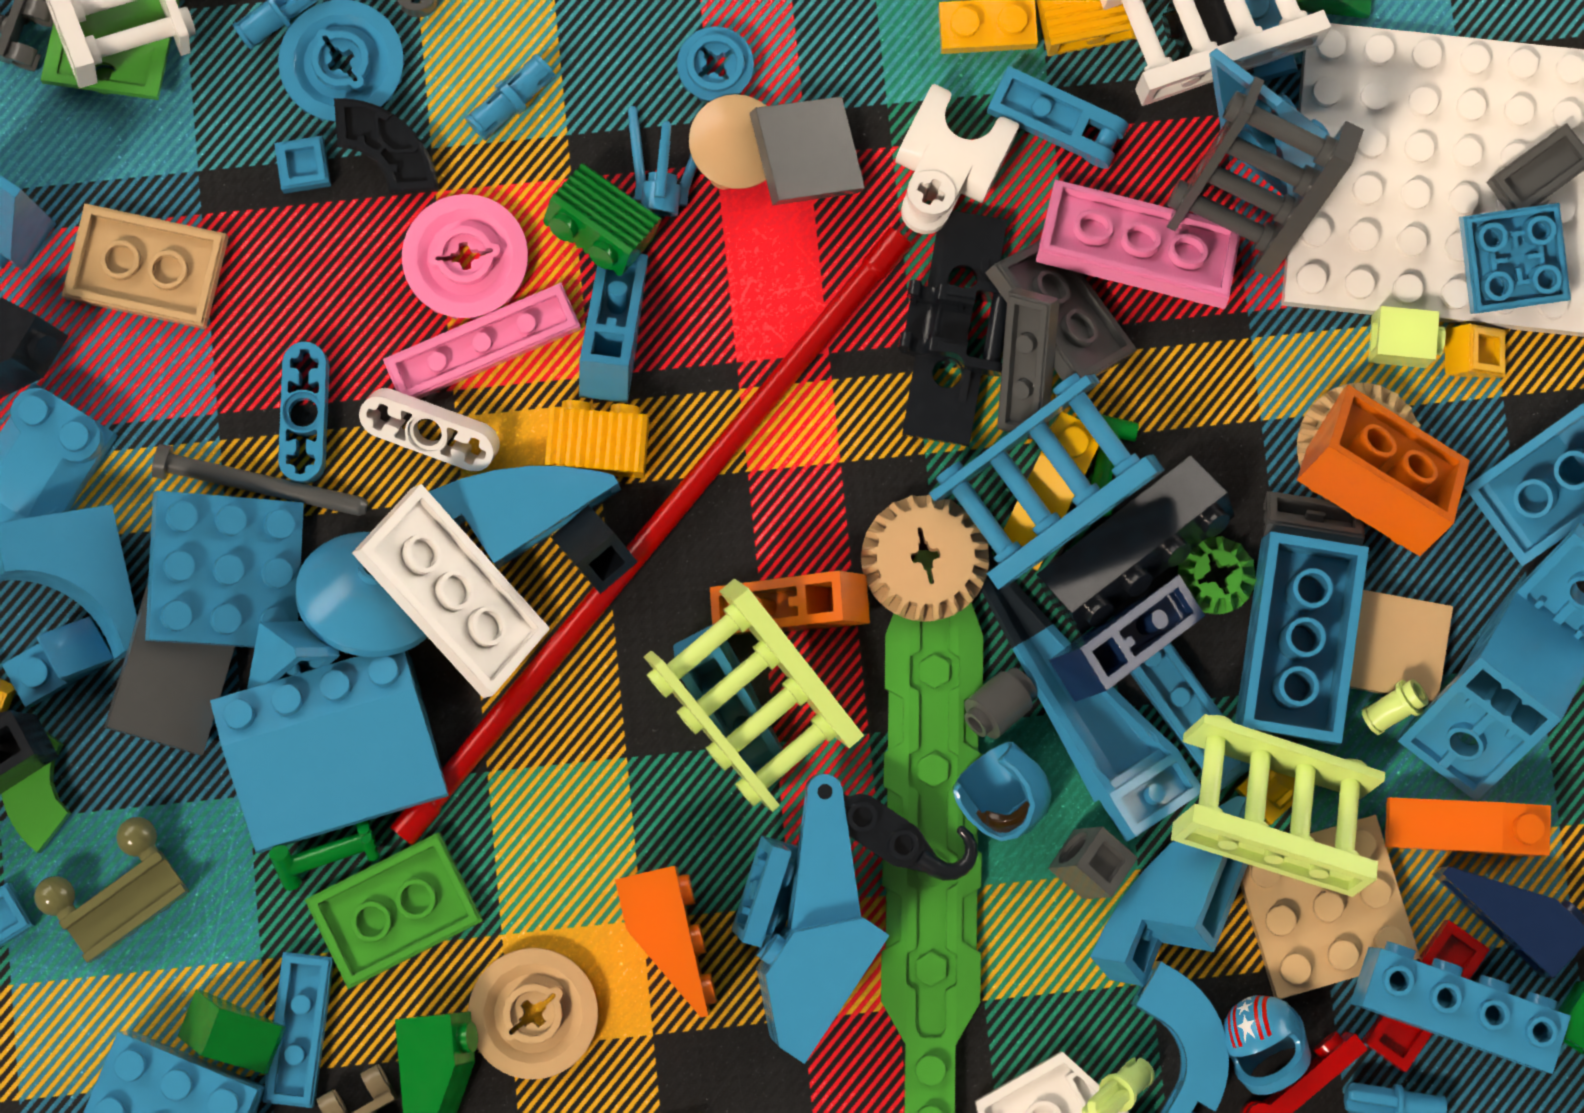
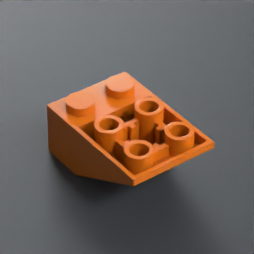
M671 866L615 879L626 930L701 1018L709 1016V1005L715 1004L718 1001L711 972L702 974L698 960L699 954L707 952L700 923L691 925L686 906L695 904L689 875L679 876L678 867Z

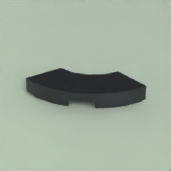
M334 98L338 147L358 150L372 158L385 174L390 193L439 190L437 173L428 150L418 135L404 121L391 112L368 102L347 98Z

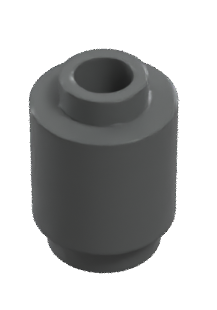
M1010 668L1007 672L1000 671L965 700V721L977 735L997 739L1032 709V702L1038 695L1036 687L1030 678L1017 668Z

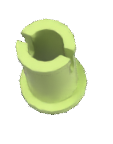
M1411 679L1408 682L1404 680L1398 681L1395 685V690L1361 710L1364 721L1372 732L1380 735L1386 729L1411 714L1414 716L1423 714V707L1428 705L1429 701L1424 689L1416 680Z

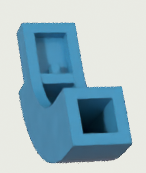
M1154 961L1145 987H1139L1130 1004L1162 1023L1174 1037L1179 1049V1077L1160 1113H1196L1193 1109L1197 1102L1216 1112L1226 1087L1229 1067V1055L1221 1020L1209 999L1191 980L1163 962Z

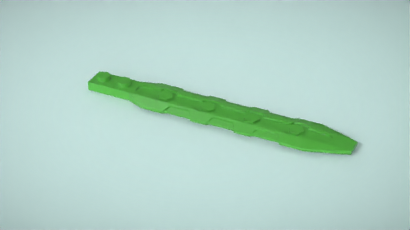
M919 550L913 559V563H922L924 570H927L929 583L932 584L930 571L933 560L939 558L938 551ZM972 602L957 614L937 621H913L893 613L885 634V689L889 691L888 751L884 752L883 787L887 789V807L915 825L921 831L935 855L948 863L957 862L965 853L964 841L957 833L959 826L966 827L973 834L978 849V828L966 818L957 805L953 793V786L960 774L982 756L978 752V735L971 730L964 717L966 714L965 700L983 686V634ZM979 851L975 865L968 874L951 881L939 880L922 871L893 866L882 859V886L886 888V933L890 936L886 940V949L881 951V1002L905 1043L904 1113H955L956 1044L980 1004L981 953L977 951V889L981 888L982 853Z

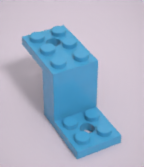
M1581 523L1495 609L1459 674L1423 710V714L1417 716L1404 729L1398 739L1399 743L1475 801H1478L1563 719L1584 678V593L1580 591L1576 584L1578 581H1584V526ZM1456 733H1468L1477 740L1478 744L1468 745L1462 742Z

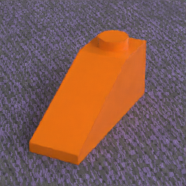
M839 570L742 583L751 590L783 632L827 629L870 623L866 574ZM726 585L710 587L712 624L726 615L723 610L729 606V603L719 592ZM749 629L743 633L738 630L733 635L752 634Z
M1387 798L1385 847L1525 857L1550 856L1551 806Z

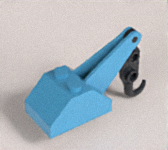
M817 774L808 780L805 786V798L787 925L784 926L780 934L773 931L771 936L767 935L762 947H759L756 956L761 959L756 969L769 1036L781 1049L802 1063H806L890 936L867 919L861 917L850 837L893 866L922 871L939 880L951 881L967 875L974 867L978 856L977 842L973 834L966 827L959 826L957 828V833L965 844V853L957 862L948 863L935 855L923 834L915 825L872 796L866 794L845 795L839 780L829 774Z

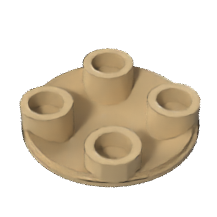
M738 94L718 97L707 103L697 113L692 122L689 133V149L692 159L699 171L718 189H746L759 185L766 180L749 114L754 108L766 105L755 98Z

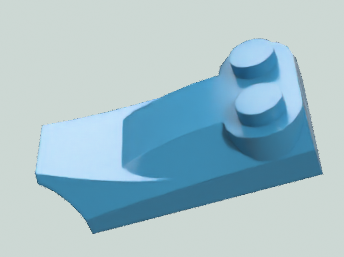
M32 383L27 390L22 391L14 399L11 406V416L0 431V522L69 511L118 435L54 394Z

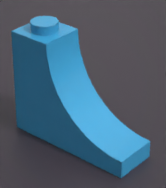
M112 504L0 522V581L18 580L34 582L67 595L81 605L99 625L109 644L113 660L125 658L137 614Z

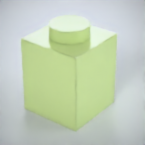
M1381 306L1371 316L1368 363L1427 368L1436 360V355H1442L1445 346L1446 331L1444 326H1439L1440 311Z

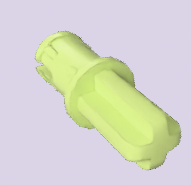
M1135 1057L1131 1058L1117 1073L1108 1074L1101 1080L1099 1091L1088 1100V1103L1082 1108V1113H1118L1131 1109L1135 1105L1137 1095L1150 1086L1155 1079L1152 1066L1143 1058H1139L1137 1062Z

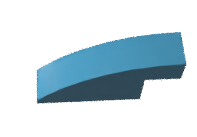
M524 466L493 470L465 477L431 490L429 493L458 525L467 521L487 554L499 569L557 532L586 506L589 505L591 508H594L619 492L621 488L614 475L600 471L566 466Z
M1236 796L1219 806V808L1224 813L1244 819L1246 797ZM1176 841L1171 842L1144 869L1122 897L1104 926L1090 957L1110 980L1145 987L1162 943L1214 952L1248 864Z

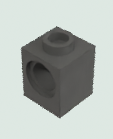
M1103 826L1074 829L1048 869L1082 899L1110 898L1114 895L1138 857Z

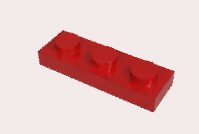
M1444 920L1417 961L1430 966L1434 958L1463 967L1461 977L1470 980L1490 949L1450 920ZM1379 1015L1362 1039V1042L1399 1070L1407 1072L1433 1033Z

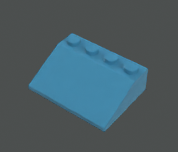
M408 651L384 657L356 656L210 700L222 751L257 854L271 850L277 845H288L449 796L414 663Z

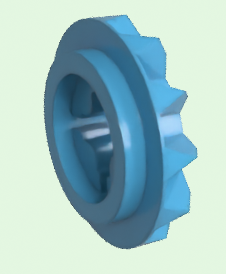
M716 26L700 29L689 36L680 48L677 58V70L685 90L695 95L701 102L705 100L712 101L725 95H740L752 79L754 69L752 51L744 38L733 30ZM703 51L715 60L728 57V61L724 64L727 80L722 76L719 77L715 72L703 76V72L707 69V61Z

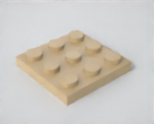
M1376 815L1357 819L1355 851L1362 857L1378 861L1377 880L1353 897L1248 864L1240 886L1274 997L1283 999L1358 977L1368 947L1384 949L1387 941L1415 950L1416 953L1413 960L1420 959ZM1336 826L1310 833V836L1315 842L1335 848Z

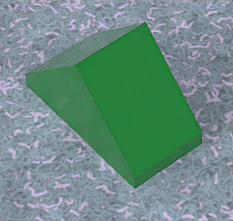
M196 989L178 1037L200 1056L262 1074H268L286 1026L205 991Z

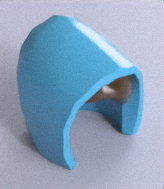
M1009 741L989 750L974 761L960 774L953 786L956 803L966 818L982 833L999 841L1019 838L1031 832L1048 813L1052 795L1047 776L1038 763L1032 760L1016 744Z

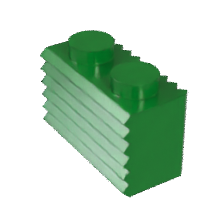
M581 163L579 168L570 175L562 187H559L557 192L551 197L543 221L546 226L550 227V230L556 237L563 241L575 243L577 248H583L585 254H589L591 260L597 266L603 269L614 270L617 276H622L653 241L662 218L584 163Z

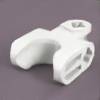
M936 84L930 87L895 159V163L914 171L902 203L901 215L906 226L920 234H933L941 230L947 223L960 194L980 203L984 202L1019 128V123L1006 117H999L991 131L981 138L968 140L958 137L948 128L945 120L946 107L950 102L951 92ZM925 200L932 201L931 205L925 204Z

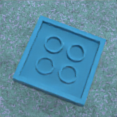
M158 490L153 492L145 641L255 648L259 622L298 621L295 595L297 577L301 569L304 503Z

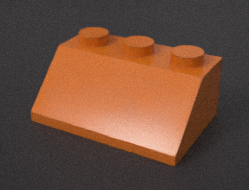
M1348 384L1340 393L1308 445L1297 481L1307 486L1314 493L1323 496L1349 512L1354 518L1365 522L1386 535L1396 544L1402 545L1420 557L1454 524L1470 460Z

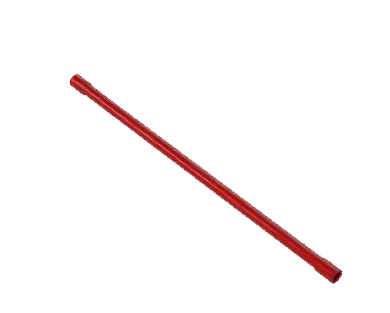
M889 227L864 257L858 270L626 548L638 562L601 594L594 587L588 592L444 765L442 771L449 796L404 809L390 826L400 837L411 845L416 843L440 814L443 805L856 308L910 249L912 245L905 236L894 228Z

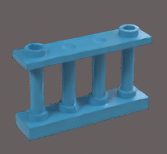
M1077 373L1069 376L1053 389L1057 396L1055 399L966 466H963L958 461L936 477L940 485L929 493L932 499L939 501L953 494L997 554L994 560L998 565L989 571L987 575L998 590L1009 586L1165 471L1153 454L1145 456L1141 460L1136 453L1130 455L1086 393L1100 383L1095 374L1085 375L1082 378ZM1068 406L1073 409L1114 465L1111 471L1116 478L1101 489L1097 483L1090 484L1047 425V422ZM1030 435L1075 496L1072 501L1076 508L1062 518L1057 512L1052 514L1007 453ZM990 465L994 467L1036 525L1033 531L1037 537L1023 547L1018 541L1013 543L969 483L971 479Z

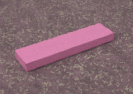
M559 283L386 357L383 361L396 391L421 399L581 330V326L562 283Z

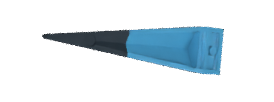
M988 549L989 572L998 564L994 560V555ZM987 575L981 588L984 597L1024 672L1035 685L1037 696L1093 801L1100 800L1124 840L1127 842L1197 797L1200 794L1201 784L1180 751L1113 686L1107 691L1077 702L1073 700L1049 662L1052 657L1071 644L1069 640L1046 617L1016 581L998 590Z

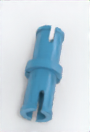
M534 54L506 81L500 80L495 84V91L481 105L464 117L465 120L486 141L515 113L518 115L523 113L527 109L525 104L556 78L555 73L552 72L553 70L538 54Z

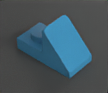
M89 616L36 636L38 644L1 665L24 706L31 708L112 662L114 658L97 624Z

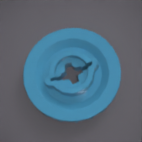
M352 0L326 1L303 12L286 31L278 56L280 77L290 98L305 113H309L321 121L329 120L335 122L334 98L360 100L382 107L388 100L393 99L398 84L402 82V71L405 64L400 38L390 21L376 9ZM327 42L333 46L337 53L340 52L344 57L350 54L355 56L349 62L352 67L351 71L357 81H353L348 73H344L341 69H336L333 72L330 70L335 62L332 58L331 50L326 45Z

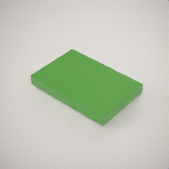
M440 832L305 899L348 989L484 921Z

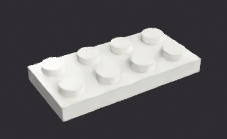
M422 484L411 488L352 552L356 559L483 698L493 696L550 629Z

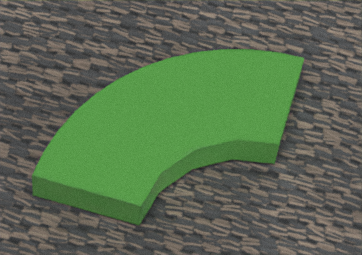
M45 731L59 755L64 744ZM56 759L1 794L6 813L12 825L27 845L37 853L43 852L72 814L60 801L54 784Z

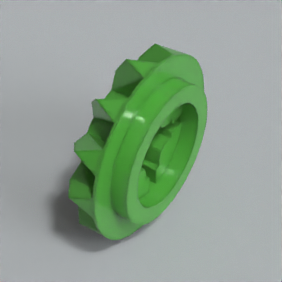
M1223 536L1206 538L1191 550L1189 556L1178 565L1177 575L1181 576L1204 613L1215 615L1226 614L1242 606L1249 599L1257 580L1254 559L1248 555L1241 543L1234 542ZM1209 555L1219 568L1226 566L1228 568L1235 567V570L1230 572V575L1224 579L1226 595L1216 582L1207 583L1206 581L1201 584L1198 583V580L1203 579L1204 575L1210 571L1209 563L1211 561L1208 557Z

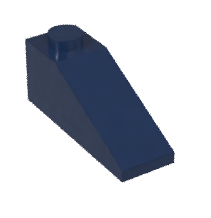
M1176 575L1110 617L1100 626L1091 629L1052 657L1049 662L1073 700L1077 702L1110 689L1202 619L1205 614L1181 576Z
M1450 866L1438 867L1432 873L1443 886L1542 978H1555L1584 946V914L1565 899L1560 903L1557 899Z

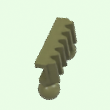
M132 817L125 820L118 828L116 835L119 848L129 856L139 857L142 862L76 909L73 905L75 891L72 884L63 877H47L36 887L34 900L38 909L46 915L57 916L61 927L64 930H68L84 953L82 957L87 963H92L103 957L107 951L121 944L122 940L135 934L140 927L154 920L155 916L168 910L173 903L183 899L190 892L162 851H159L155 846L157 841L156 829L145 818Z

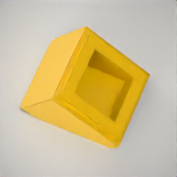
M1471 323L1446 329L1445 374L1454 377H1505V329Z

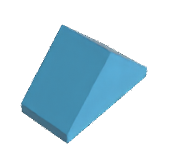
M303 621L259 622L247 688H253L327 666L340 656L339 650L318 639Z

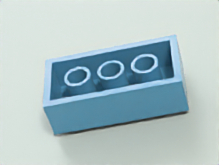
M1272 531L1261 539L1256 571L1257 580L1254 585L1235 724L1284 740L1328 747L1342 744L1369 547Z

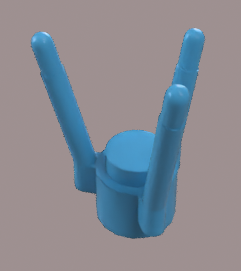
M630 106L628 108L629 131L636 181L634 199L641 202L642 205L658 216H678L679 206H687L689 189L697 166L690 154L679 185L677 184L678 176L668 173L671 123L664 121L659 142L657 172H649L648 181H646L637 108Z

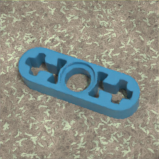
M298 342L287 349L282 360L278 463L282 473L289 480L303 484H311L317 481L323 475L326 467L330 365L324 352L311 342ZM309 353L311 359L319 363L318 368L310 369L308 384L311 388L319 386L318 393L309 390L291 392L293 385L302 388L303 381L302 373L298 369L293 368L294 363L302 362L303 355ZM302 400L312 401L316 404L318 410L315 421L308 426L295 425L291 420L293 406ZM291 433L302 437L317 434L315 442L306 439V453L311 458H314L315 462L314 465H307L303 474H299L298 469L290 464V459L297 458L300 454V442L297 439L290 440Z

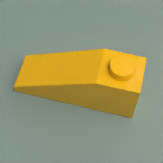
M1060 412L1051 430L1085 475L1099 445L1081 420L1067 413ZM1041 450L1027 480L1052 514L1057 512L1062 518L1066 515L1074 494ZM1017 500L1003 530L1013 543L1018 541L1022 547L1037 537L1033 531L1036 525ZM1042 561L1032 569L1038 571Z

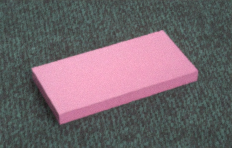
M1055 179L1035 262L1225 309L1230 297L1240 235L1191 213H1187L1176 231L1167 228L1174 209Z

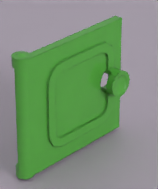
M136 0L86 15V21L79 24L84 37L93 35L97 39L166 17L159 0ZM176 0L178 7L180 0ZM53 22L40 80L42 84L79 89ZM172 37L103 57L102 63L95 65V68L99 65H109L115 71L110 68L98 69L96 71L98 83L80 89L97 91L103 95L118 94L159 100Z

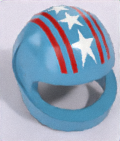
M1255 995L1247 997L1233 1006L1224 1019L1223 1029L1228 1055L1234 1063L1237 1078L1251 1093L1257 1095L1276 1093L1296 1082L1307 1071L1311 1061V1052L1304 1024L1298 1013L1287 1002L1272 996ZM1295 1048V1055L1291 1061L1278 1072L1264 1077L1251 1076L1253 1070L1269 1056L1281 1050Z

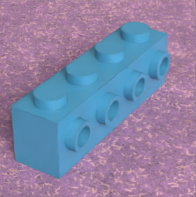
M1387 941L1384 949L1368 947L1350 1004L1525 1067L1553 1074L1571 1018L1570 1015L1555 1010L1557 1001L1532 992L1527 993L1526 1000L1508 994L1510 984L1484 975L1480 976L1479 983L1461 977L1463 967L1437 958L1433 959L1431 966L1413 960L1416 953L1415 950Z

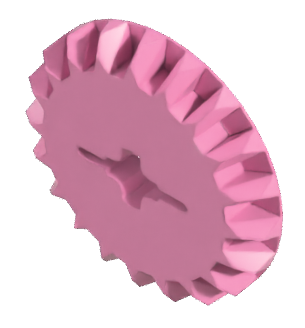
M453 195L442 198L426 207L410 225L402 248L403 271L411 290L417 298L434 312L454 319H476L479 316L496 311L505 303H509L515 292L522 287L523 278L528 269L527 242L515 217L499 203L478 195ZM469 246L471 253L483 255L479 256V259L472 260L471 269L463 270L459 262L451 261L452 257L460 255V247Z

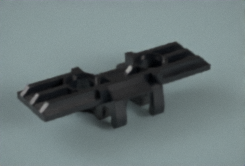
M952 211L947 223L936 233L928 285H922V281L919 280L909 281L907 297L910 300L905 332L900 333L898 349L901 353L915 357L902 431L903 436L967 447L970 445L981 374L1001 377L1002 374L1001 362L1004 348L1007 302L985 272L995 263L1001 261L1007 220ZM965 268L975 275L977 283L970 288H961L950 285L949 276L954 270ZM975 300L991 303L982 359L970 357L966 354ZM941 362L955 364L961 373L960 381L955 386L949 388L938 385L933 378V369Z

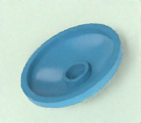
M370 532L349 533L333 538L316 548L307 557L297 577L296 604L298 612L307 628L318 639L334 649L363 657L395 655L412 649L427 638L424 632L371 574H368L369 572L352 554Z

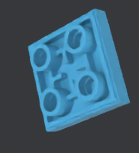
M1560 203L1459 217L1470 314L1571 300Z

